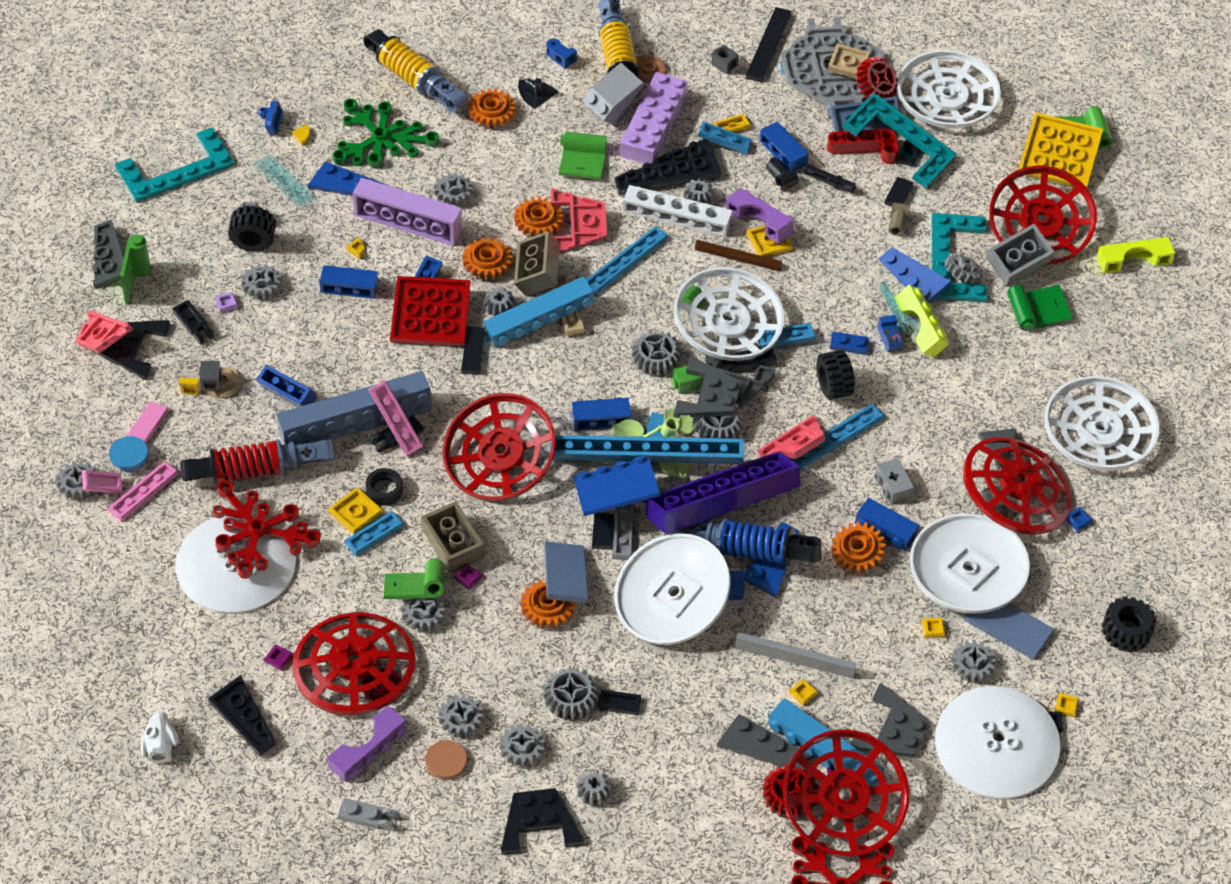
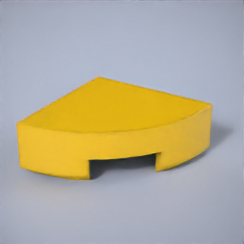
M307 124L292 131V135L302 146L307 143L310 136V129Z
M359 237L346 247V251L358 259H361L365 252L363 241Z

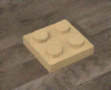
M837 43L827 71L857 79L858 77L855 75L857 73L856 68L860 66L862 61L869 58L870 52Z

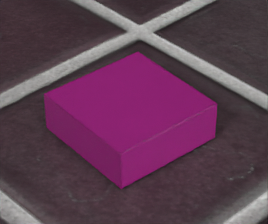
M466 564L454 576V579L468 590L482 578V574L469 564Z
M275 644L264 658V662L282 671L293 657V653Z

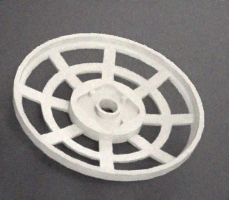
M936 50L922 53L912 58L903 66L897 80L898 97L906 110L925 123L943 128H965L984 121L995 111L1000 98V84L994 72L981 60L958 51ZM937 59L958 60L964 62L961 70L947 67L940 68ZM930 60L932 69L923 72L918 77L909 72L918 64ZM973 66L980 70L989 79V82L980 85L974 77L967 73L969 68ZM942 73H950L957 76L956 78L943 77ZM931 75H935L936 79L930 84L922 81ZM905 77L914 82L912 96L902 95V83ZM965 78L974 87L967 89L962 80ZM920 86L927 90V96L917 97V87ZM993 87L994 101L992 107L982 105L984 99L983 91ZM978 94L977 104L967 101L968 95ZM907 102L915 103L927 116L925 117L915 111ZM929 102L934 108L930 112L921 103ZM963 107L972 109L964 115H960L958 112ZM940 111L951 112L953 117L941 116L938 113ZM977 111L987 112L974 120L967 122L963 120L972 116ZM936 118L945 121H956L957 123L941 122L933 119Z
M716 267L694 274L682 284L674 302V318L682 336L697 350L717 359L742 361L758 357L776 344L784 326L783 306L775 291L759 277L736 268ZM717 276L733 277L731 287L718 286L710 289L704 279ZM740 279L755 285L765 295L756 300L749 293L738 289ZM698 283L702 292L694 299L692 304L689 305L682 302L681 299L692 285ZM729 293V297L716 300L713 294ZM736 295L745 298L751 304L745 307L742 303L735 300ZM706 297L710 303L707 311L696 308ZM769 300L775 308L777 324H766V316L762 305ZM679 308L689 312L692 331L686 332L681 325ZM757 310L760 323L750 322L749 313ZM695 315L705 318L707 326L698 328ZM729 316L732 318V320L727 321L723 317ZM747 329L759 330V333L750 341L744 336ZM764 330L776 331L771 342L760 350L754 345L761 338ZM714 333L720 337L719 343L708 339L704 334ZM699 336L707 344L716 347L717 352L701 346L692 338ZM737 338L742 344L728 346L726 341L727 339ZM745 348L752 352L745 355L724 354L725 350H741Z
M1088 376L1065 383L1050 397L1045 410V429L1053 445L1071 461L1090 469L1116 471L1135 466L1152 452L1159 436L1158 416L1150 401L1133 386L1109 377ZM1096 386L1095 396H1086L1074 401L1068 393L1070 390L1079 387ZM1103 386L1120 390L1131 396L1132 399L1124 405L1115 399L1103 396ZM1062 396L1068 406L1064 410L1060 421L1050 418V413L1054 404ZM1095 402V408H1091L1086 411H1084L1079 406L1085 403ZM1103 403L1113 405L1120 410L1114 413L1103 408ZM1138 403L1148 414L1151 426L1140 427L1136 416L1131 411ZM1072 410L1079 416L1078 424L1066 422ZM1127 415L1132 422L1133 428H1124L1121 418ZM1050 425L1061 428L1062 435L1069 446L1063 448L1052 434ZM1096 426H1102L1105 430H1098ZM1067 430L1077 431L1081 439L1074 443L1069 437ZM1152 433L1149 447L1144 454L1140 455L1133 451L1138 444L1141 434ZM1122 435H1134L1128 447L1119 442ZM1086 444L1095 447L1097 455L1086 452L1081 447ZM1114 446L1121 451L1114 455H1105L1104 448ZM1077 451L1088 458L1098 460V464L1082 460L1071 453ZM1126 455L1135 459L1124 464L1106 465V460H1115Z

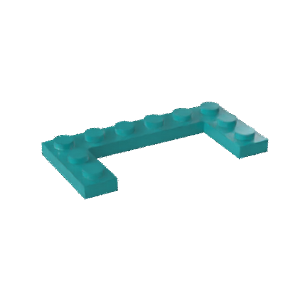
M874 92L842 126L857 137L877 117L930 156L912 177L913 180L925 189L949 165L957 154Z
M213 127L196 133L198 140L209 157L145 181L131 158L115 163L117 172L135 202H140L234 166V160Z
M932 213L931 270L950 280V272L944 266V261L950 255V232L985 234L986 217ZM952 283L936 299L986 303L987 285Z

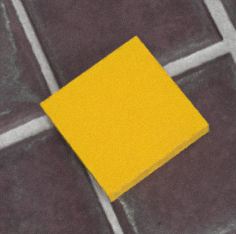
M765 225L746 230V234L757 255L770 257L793 250V245L788 237L779 244L765 235Z
M358 487L328 508V512L353 535L383 514V510Z

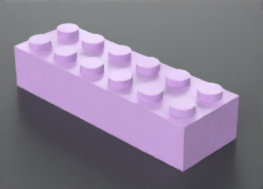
M658 72L655 73L620 142V157L644 164L647 162L650 164L656 160L687 97L688 81Z
M364 178L360 179L353 191L354 216L452 246L455 245L462 232V209L455 205Z

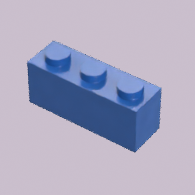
M778 122L760 130L759 141L774 157L779 158L788 170L793 169L796 171L808 164V151Z
M323 265L319 281L320 293L375 299L379 283L378 271Z
M267 364L256 379L264 389L296 407L314 403L318 398L310 388Z
M629 397L572 402L574 431L612 428L614 424L631 419Z
M869 497L856 513L855 524L859 521L860 526H863L867 522L868 528L874 525L875 532L880 530V537H884V540L890 542L895 548H901L906 551L917 536L919 524Z

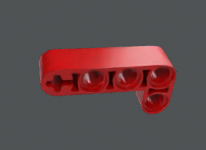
M891 129L862 130L857 137L848 131L831 132L828 135L827 151L831 154L880 152L881 160L884 163L893 164L896 162L898 154V143L896 134Z

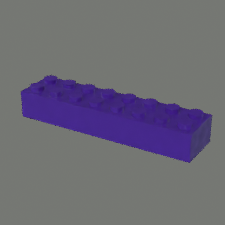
M779 451L662 491L660 496L645 500L647 519L665 534L674 533L677 530L691 527L702 521H708L719 515H725L733 510L742 509L750 504H756L764 499L773 498L781 493L790 492L795 488L801 487L800 466Z

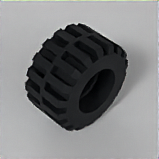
M246 205L243 208L239 207L231 214L228 230L229 240L232 241L234 246H238L239 249H245V251H263L268 249L274 240L276 219H274L273 214H269V211L264 210L262 207H255L253 205Z
M840 349L818 355L816 363L817 377L825 397L833 400L853 395L855 376L852 363L846 352Z
M1123 597L1122 600L1120 598L1115 599V602H1111L1109 608H1107L1102 623V633L1106 635V641L1111 640L1110 645L1113 647L1115 645L1119 646L1118 650L1121 651L1123 648H1126V652H1131L1133 648L1134 651H1139L1140 647L1143 649L1149 644L1156 626L1154 610H1150L1151 606L1149 604L1145 605L1143 600H1136V597H1131V599ZM1121 620L1132 621L1138 627H1127L1121 623Z

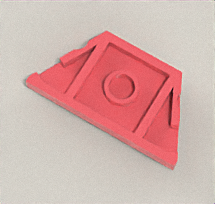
M89 311L87 314L90 317L88 324H83L75 342L81 347L101 353L132 331L133 328L125 322Z
M812 415L760 448L758 453L760 457L779 451L788 458L797 459L824 442L825 436L819 423H817L815 415Z

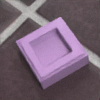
M233 292L215 296L220 313L238 309Z

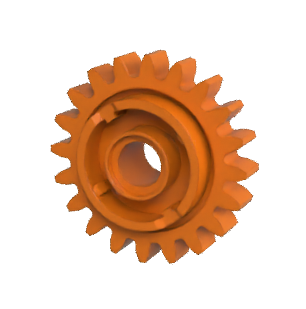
M488 88L487 92L481 90V94L475 93V97H470L468 114H470V119H474L475 124L480 122V127L486 124L487 128L490 125L496 128L497 124L503 127V122L509 124V119L513 120V115L516 114V102H514L513 97H510L509 93L504 94V90L497 92V88L494 91Z
M541 196L537 200L534 197H531V201L524 199V204L519 203V208H515L514 213L515 226H518V231L523 230V235L529 233V238L547 231L552 235L553 231L559 232V227H562L564 218L563 209H560V206H552L551 201L548 202V197L541 200Z
M480 237V242L474 239L473 245L468 243V248H464V254H462L463 267H466V272H471L472 277L478 274V279L484 276L486 281L489 276L493 280H495V275L501 278L502 272L507 274L508 269H511V263H513L512 250H509V245L504 246V241L497 243V238L491 241L490 237H488L484 241Z
M857 521L855 527L849 523V529L842 526V533L836 531L837 538H832V544L834 545H831V551L833 552V559H836V565L842 564V570L849 567L850 574L856 569L857 574L860 575L861 569L868 573V567L875 570V563L881 564L880 558L885 557L884 550H886V544H883L885 542L884 537H880L881 531L875 532L874 525L868 528L867 522L860 526L859 521ZM856 546H862V547H863V548L860 549V550L854 549Z
M538 579V585L531 582V588L526 587L525 593L521 595L520 605L522 614L526 615V621L532 619V626L539 623V629L543 625H547V629L550 630L552 624L557 629L559 622L566 625V619L571 620L572 614H575L576 602L547 599L546 582L543 583L541 579Z

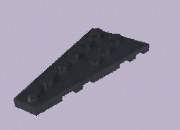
M702 138L698 142L693 141L689 143V146L683 149L677 148L664 154L650 164L647 162L637 170L632 169L614 177V183L618 195L626 194L629 185L651 190L690 183L691 180L697 181L698 178L700 181L721 178L722 172L710 141Z

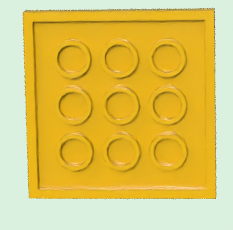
M1035 112L1018 170L1035 165L1056 167L1075 176L1087 188L1103 129ZM1041 174L1026 175L1041 179ZM1048 174V181L1074 187L1064 179Z

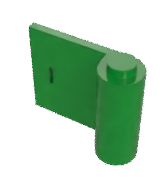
M1059 284L1025 292L1022 285H1015L1007 290V296L1021 330L1030 331L1033 328L1073 320Z

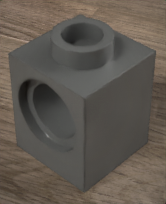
M724 44L712 52L711 64L725 74H728L738 66L739 54Z
M201 361L199 378L201 391H221L222 371L220 361Z

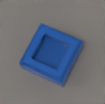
M1081 507L1070 512L1066 518L1067 522L1077 532L1093 522L1092 518Z

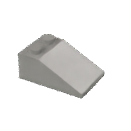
M620 63L590 88L582 102L603 121L614 125L642 88L644 82L623 63Z

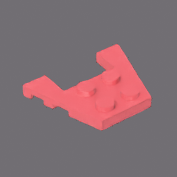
M551 188L552 206H570L571 236L554 237L560 243L559 253L607 238L606 207L604 202L587 197L573 196L572 193H563L555 188Z

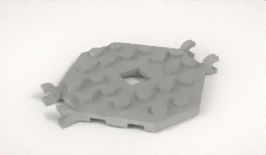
M840 17L833 18L834 25L832 27L820 28L815 27L814 18H807L808 26H806L805 34L801 38L799 37L788 50L782 53L781 61L787 83L826 105L829 119L831 118L829 110L831 106L863 102L865 100V94H860L861 89L857 88L859 84L855 81L856 79L827 71L825 63L830 62L837 43L870 52L869 57L878 56L879 58H884L881 48L877 46L872 47L867 44V40L858 35L853 36L848 33V30L842 27Z

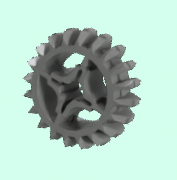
M656 330L653 333L647 331L646 335L641 333L640 338H636L635 343H633L631 352L633 362L637 364V368H642L643 373L649 371L650 376L653 372H656L657 376H659L660 372L666 375L667 370L672 372L680 363L682 355L680 342L677 341L676 336L671 337L670 333L664 334L663 330L661 333H658Z
M736 404L733 415L709 416V414H703L693 418L695 432H698L699 437L704 436V438L735 439L736 436L740 435L744 427L742 409H739L738 404Z
M568 667L567 671H564L560 668L559 674L553 672L552 677H548L547 683L544 685L543 698L545 699V705L549 706L550 712L555 711L556 717L563 714L564 720L567 718V715L571 716V719L574 720L575 715L581 719L583 713L588 715L590 709L594 710L595 703L598 701L597 695L599 690L596 680H593L591 674L586 676L585 670L579 672L577 667L573 671ZM569 688H571L572 698L569 693Z

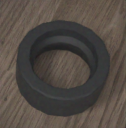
M376 469L366 479L367 496L377 505H392L402 496V478L398 472L392 469ZM380 480H390L395 483L396 488L389 493L382 494L374 491L373 485Z

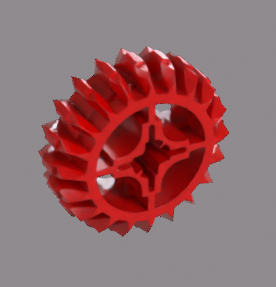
M878 56L869 57L856 68L857 73L855 75L858 78L855 81L859 84L857 88L861 89L860 94H865V99H868L873 92L881 98L893 97L897 92L898 84L896 82L898 78L895 77L897 72L893 71V66H889V61H885L884 58H879Z
M785 763L783 769L777 766L775 771L771 770L769 776L765 777L762 786V797L766 799V806H771V812L778 810V817L785 813V817L788 819L783 799L778 797L774 791H778L777 793L783 797V781L788 767ZM796 766L793 768L789 781V796L800 795L801 787L798 783L802 782L805 774L802 766L799 769ZM813 776L810 777L807 785V795L819 793L818 783H815L816 779ZM816 802V803H808V804H809V807H810V809H811V811H812L813 806H815V805L817 804V802ZM802 804L790 805L795 819L798 817V813L803 817L806 815Z

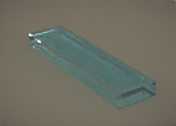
M270 154L255 162V166L297 207L312 199V195Z

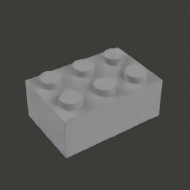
M1032 224L988 250L986 259L1005 286H1008L1049 263L1053 258L1054 250L1036 225Z

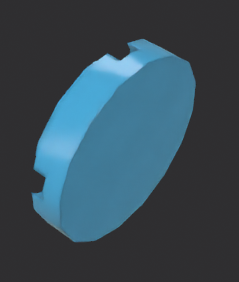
M125 436L112 443L109 449V458L112 465L120 468V470L133 471L143 466L145 460L147 461L148 447L138 437Z

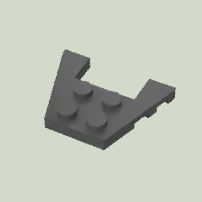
M705 354L706 364L742 381L736 403L739 409H742L775 376L776 369L759 365L754 379L719 369L718 366L721 359Z
M690 356L686 374L704 377L697 404L677 400L673 417L681 418L683 415L697 417L703 414H709V416L733 415L742 381Z
M880 683L872 701L891 708V711L877 739L888 746L896 756L914 758L930 721ZM855 738L852 739L851 745L858 750L871 752L874 746Z

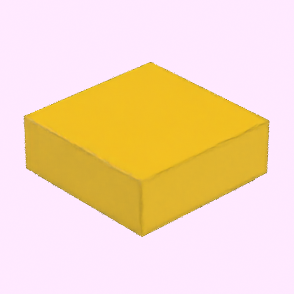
M180 377L179 385L182 394H200L199 378Z
M922 618L924 638L945 637L943 618Z
M804 679L789 690V694L802 706L818 693Z
M1059 693L1054 712H1061L1062 715L1074 718L1079 698Z

